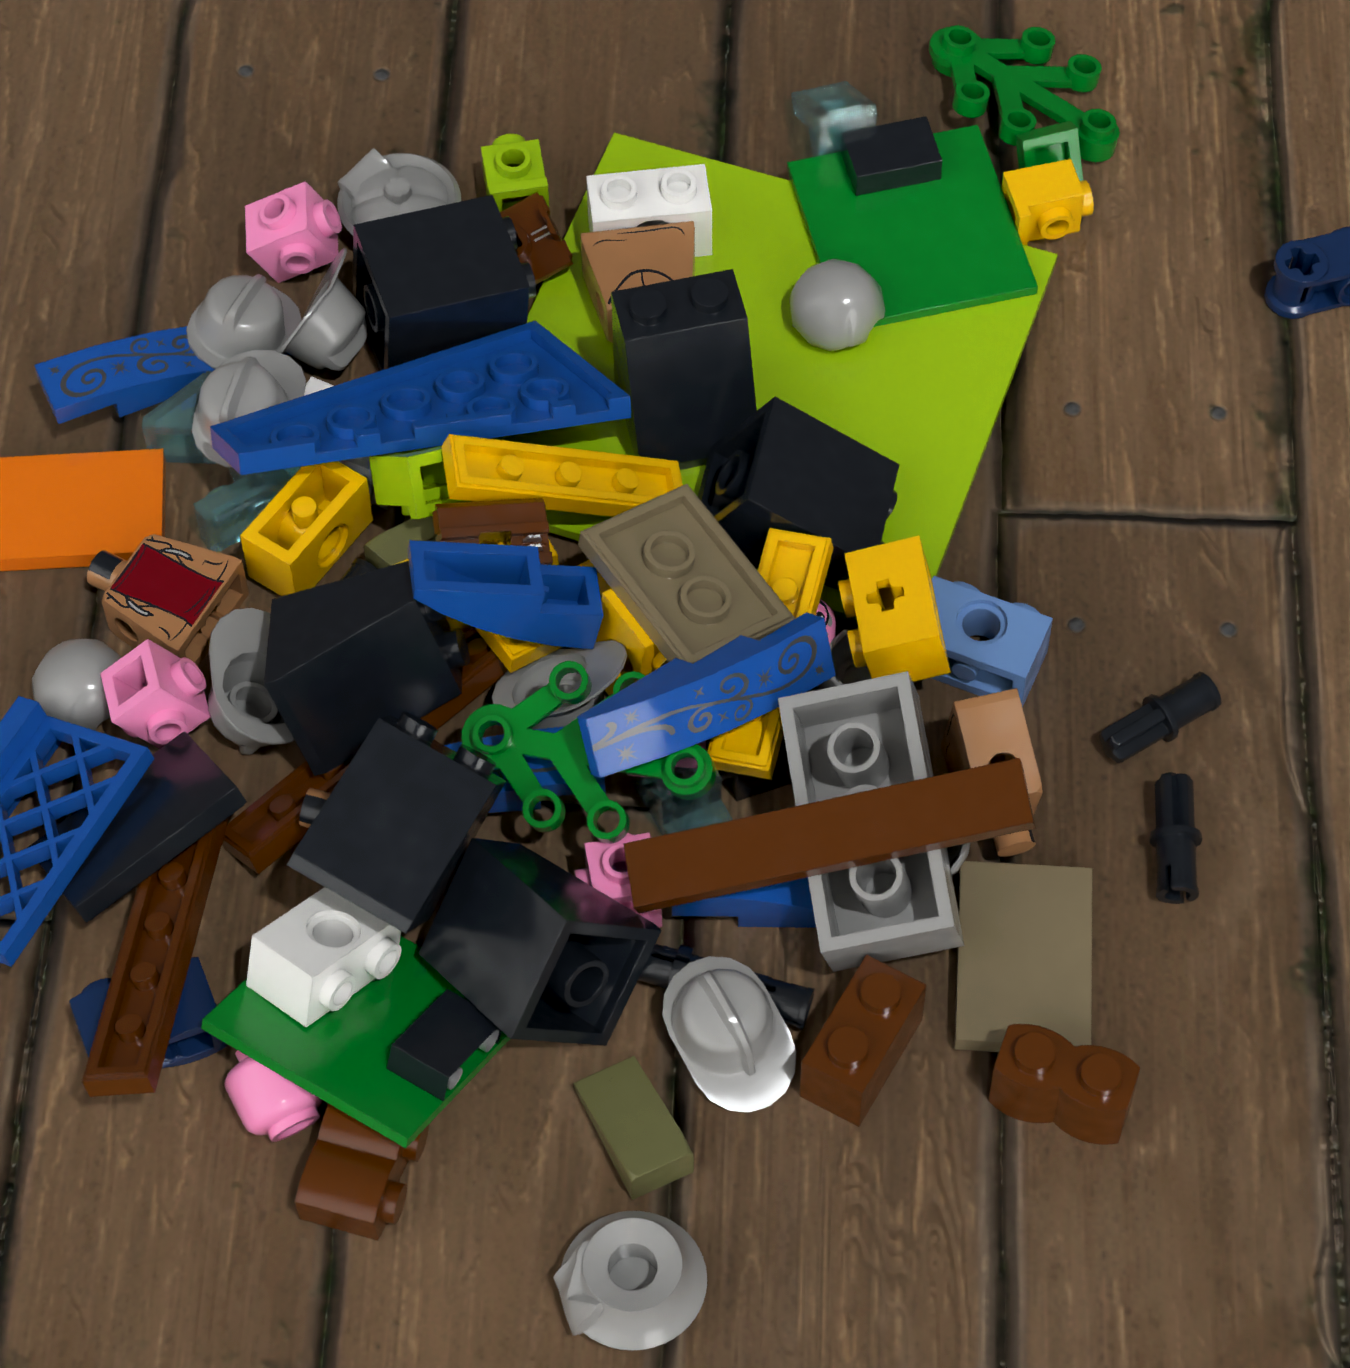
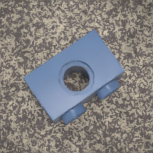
M933 576L932 583L951 673L931 677V679L978 696L1017 688L1023 708L1048 652L1053 618L1040 614L1039 611L1030 605L1020 602L1010 603L984 594L966 582H951ZM980 635L990 640L977 641L970 638V636Z

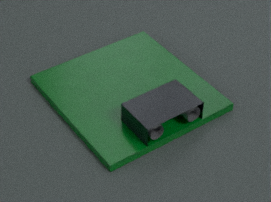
M927 116L843 132L841 136V152L787 162V171L818 264L830 259L856 263L868 272L881 286L885 315L883 319L877 321L874 327L1037 294L1038 285L978 125L932 133Z
M403 936L400 937L399 944L402 949L400 959L390 974L383 979H374L354 993L341 1009L337 1011L330 1010L308 1027L303 1026L247 987V978L203 1018L201 1026L202 1030L404 1148H407L510 1040L505 1033L418 954L421 949L420 946Z

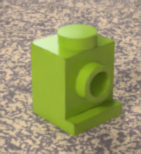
M505 134L496 138L492 145L481 146L486 195H493L500 212L519 202L502 203V199L530 196L536 192L544 197L549 207L547 177H545L539 139L526 141L521 135Z
M441 446L369 456L376 505L401 506L402 515H410L411 519H421L432 516V512L435 511V504L470 502L449 499Z

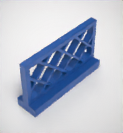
M21 696L17 697L0 721V841L4 857L0 859V879L8 876L11 889L10 893L0 896V916L13 911L16 914L15 922L2 941H0V963L10 967L18 959L155 759L148 747L47 716L39 702ZM61 742L74 746V756L45 767ZM114 759L125 761L116 776L94 784L91 773L92 768ZM80 773L83 789L51 801L49 785ZM37 791L40 806L9 818L24 795ZM85 807L88 808L89 815L80 827L61 835L58 834L55 819ZM44 824L47 835L46 841L15 852L13 836ZM52 859L53 867L43 880L25 887L22 886L21 870Z

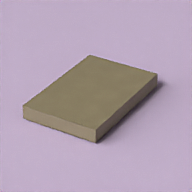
M688 484L580 532L578 543L580 549L668 662L678 658L695 663L740 635L761 640L796 619Z
M964 861L959 870L958 913L964 946L957 947L954 1050L999 1052L1008 1025L1012 1024L1038 1025L1057 1032L1071 1042L1073 1046L1091 1045L1092 868Z

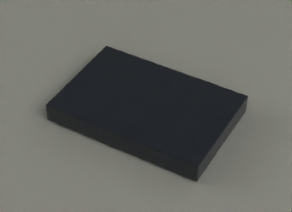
M182 732L153 754L155 759L62 893L86 923L247 803L238 787L186 732ZM85 807L74 812L57 825L58 834L61 835L80 827L89 815L88 808ZM43 835L28 847L46 841L47 835ZM52 859L38 863L46 874L53 867Z

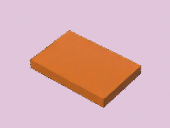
M164 449L0 457V571L89 567L94 557L102 550H106L128 561L145 537L153 534L165 537L166 458Z

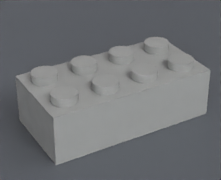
M908 671L778 698L796 806L933 777L919 695ZM947 848L808 877L820 953L833 972L859 967L866 954L880 962L964 946Z

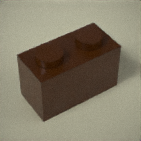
M866 954L801 1062L800 1097L859 1127L923 1019L926 984Z

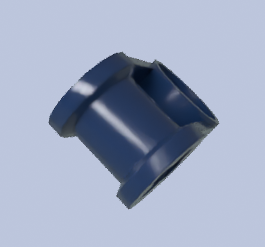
M1343 227L1331 233L1312 238L1289 241L1277 250L1274 261L1276 275L1268 281L1264 294L1266 304L1274 313L1281 317L1298 319L1310 314L1342 306H1350V227Z

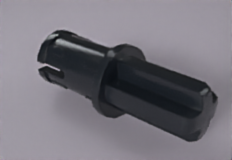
M1199 671L1191 679L1160 697L1154 694L1147 696L1143 699L1141 708L1101 731L1099 739L1104 753L1115 762L1122 763L1161 739L1166 742L1174 740L1178 737V729L1205 713L1219 708L1222 702L1218 688L1208 675Z
M1168 772L1162 774L1155 783L1156 829L1150 832L1149 843L1152 847L1156 848L1157 899L1165 903L1182 904L1184 903L1183 891H1186V899L1189 902L1196 900L1199 896L1196 847L1202 842V833L1195 828L1193 780L1187 774Z

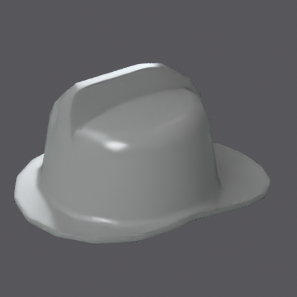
M346 248L341 249L330 265L313 295L300 324L279 351V353L290 355L316 369L322 370L326 367L336 371L345 369L363 347L367 338L366 312L359 301L337 277L347 253Z
M260 274L254 277L232 275L220 279L208 290L202 303L191 315L186 329L188 345L198 359L217 369L221 363L239 353L251 350H274L279 352L302 319L299 308L291 298L267 284L264 276Z
M251 350L236 354L221 363L217 369L207 376L200 388L198 405L194 413L192 434L197 448L208 460L224 467H231L212 448L210 426L304 396L306 379L301 366L290 356L274 350Z
M255 608L235 609L221 617L210 634L209 644L212 687L208 699V711L216 729L225 738L237 744L242 755L253 754L260 747L285 744L295 740L264 685L271 613Z
M615 640L595 642L593 649H558L512 673L507 671L496 683L492 695L493 704H501L512 709L547 685L550 673L556 665L564 661H574L582 665L591 678L592 688L590 694L581 703L574 705L564 703L531 729L566 726L575 720L577 716L605 699L603 691L614 682L624 668L628 656L625 646ZM577 673L566 674L560 681V691L564 693L576 691L581 685V675Z
M708 956L689 962L673 976L664 993L662 1016L668 1034L694 1082L710 1101L726 1110L750 1113L769 1107L786 1092L795 1074L796 1049L790 1031L774 1001L756 974L748 966L732 958Z

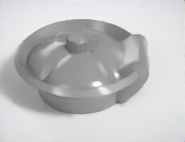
M372 148L337 182L340 189L337 201L338 213L343 225L351 235L354 234V224L461 201L459 185L447 168L433 159L411 153L381 155L375 148Z
M644 1211L618 1212L602 1217L588 1225L572 1241L565 1253L561 1268L553 1277L572 1335L584 1333L600 1344L621 1350L650 1349L676 1338L696 1318L704 1302L707 1289L706 1265L702 1253L693 1238L681 1226L670 1219Z

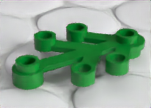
M960 25L941 28L931 36L929 53L932 57V64L941 74L952 77L955 90L952 106L961 116L977 118L986 112L990 90L984 83L976 80L975 73L993 84L1001 118L998 133L1005 143L1016 146L1015 134L1033 130L1036 127V117L1033 113L1023 108V101L1058 123L1071 121L1078 128L1081 159L1090 162H1103L1114 155L1120 130L1116 124L1115 117L1111 113L1102 109H1090L1083 112L1045 89L1071 88L1078 92L1094 90L1098 85L1102 66L1096 58L1086 54H1077L1068 60L1067 66H1008L999 61L1023 59L1028 63L1036 65L1049 62L1056 40L1049 30L1042 27L1025 29L1021 39L981 38L970 28Z
M574 661L561 662L551 671L547 685L512 709L501 704H489L478 708L467 718L461 734L462 745L479 751L496 763L494 770L502 771L523 802V816L532 828L539 832L554 831L564 821L565 806L554 792L542 788L524 756L552 761L587 813V826L599 841L603 843H616L626 836L630 827L629 816L620 804L609 800L594 776L591 775L588 769L589 763L578 718L556 733L531 729L564 703L574 705L581 703L588 697L591 692L592 681L582 665ZM635 671L624 673L616 680L613 694L607 698L643 678L645 675ZM566 674H580L582 681L576 691L572 693L560 691V681ZM494 725L504 728V737L499 744L495 746L484 745L483 734L487 728ZM697 744L665 757L619 771L621 773L662 779L673 795L685 800H693L704 796L712 788L716 778V768L713 760L707 751ZM683 758H693L698 764L696 773L687 779L676 777L674 769L677 762ZM542 800L554 802L555 812L550 819L546 821H536L534 819L533 809L538 802ZM606 811L617 812L620 817L617 828L608 833L599 831L597 828L599 816Z

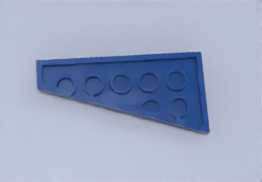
M532 321L210 426L212 448L240 475L442 446L449 434L491 439L631 418V396L537 321Z

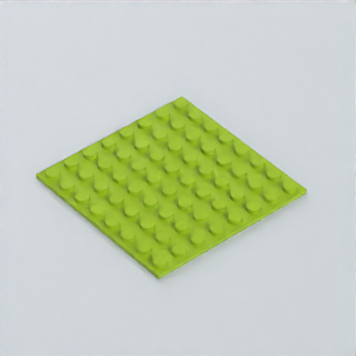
M614 132L594 175L705 164L712 206V255L695 257L694 276L730 269L734 271L748 318L757 410L776 396L898 463L899 469L894 490L897 492V502L892 513L886 519L881 541L889 543L919 535L931 578L938 576L1057 263L1058 254L1023 245L1038 285L1037 294L876 326L872 328L867 340L862 344L835 351L811 346L792 325L790 310L791 292L801 275L809 267L818 264L791 181ZM586 191L563 239L573 256L572 261L574 264L544 280L528 314L527 323L537 321L615 383L613 343L606 339L582 272L580 233L590 232ZM625 419L491 438L635 456ZM706 465L680 470L683 485L688 484L697 496ZM546 510L550 533L579 541L581 531L612 518L610 516ZM823 586L820 599L826 602L834 611L835 617L858 624L856 617L847 619L839 589Z

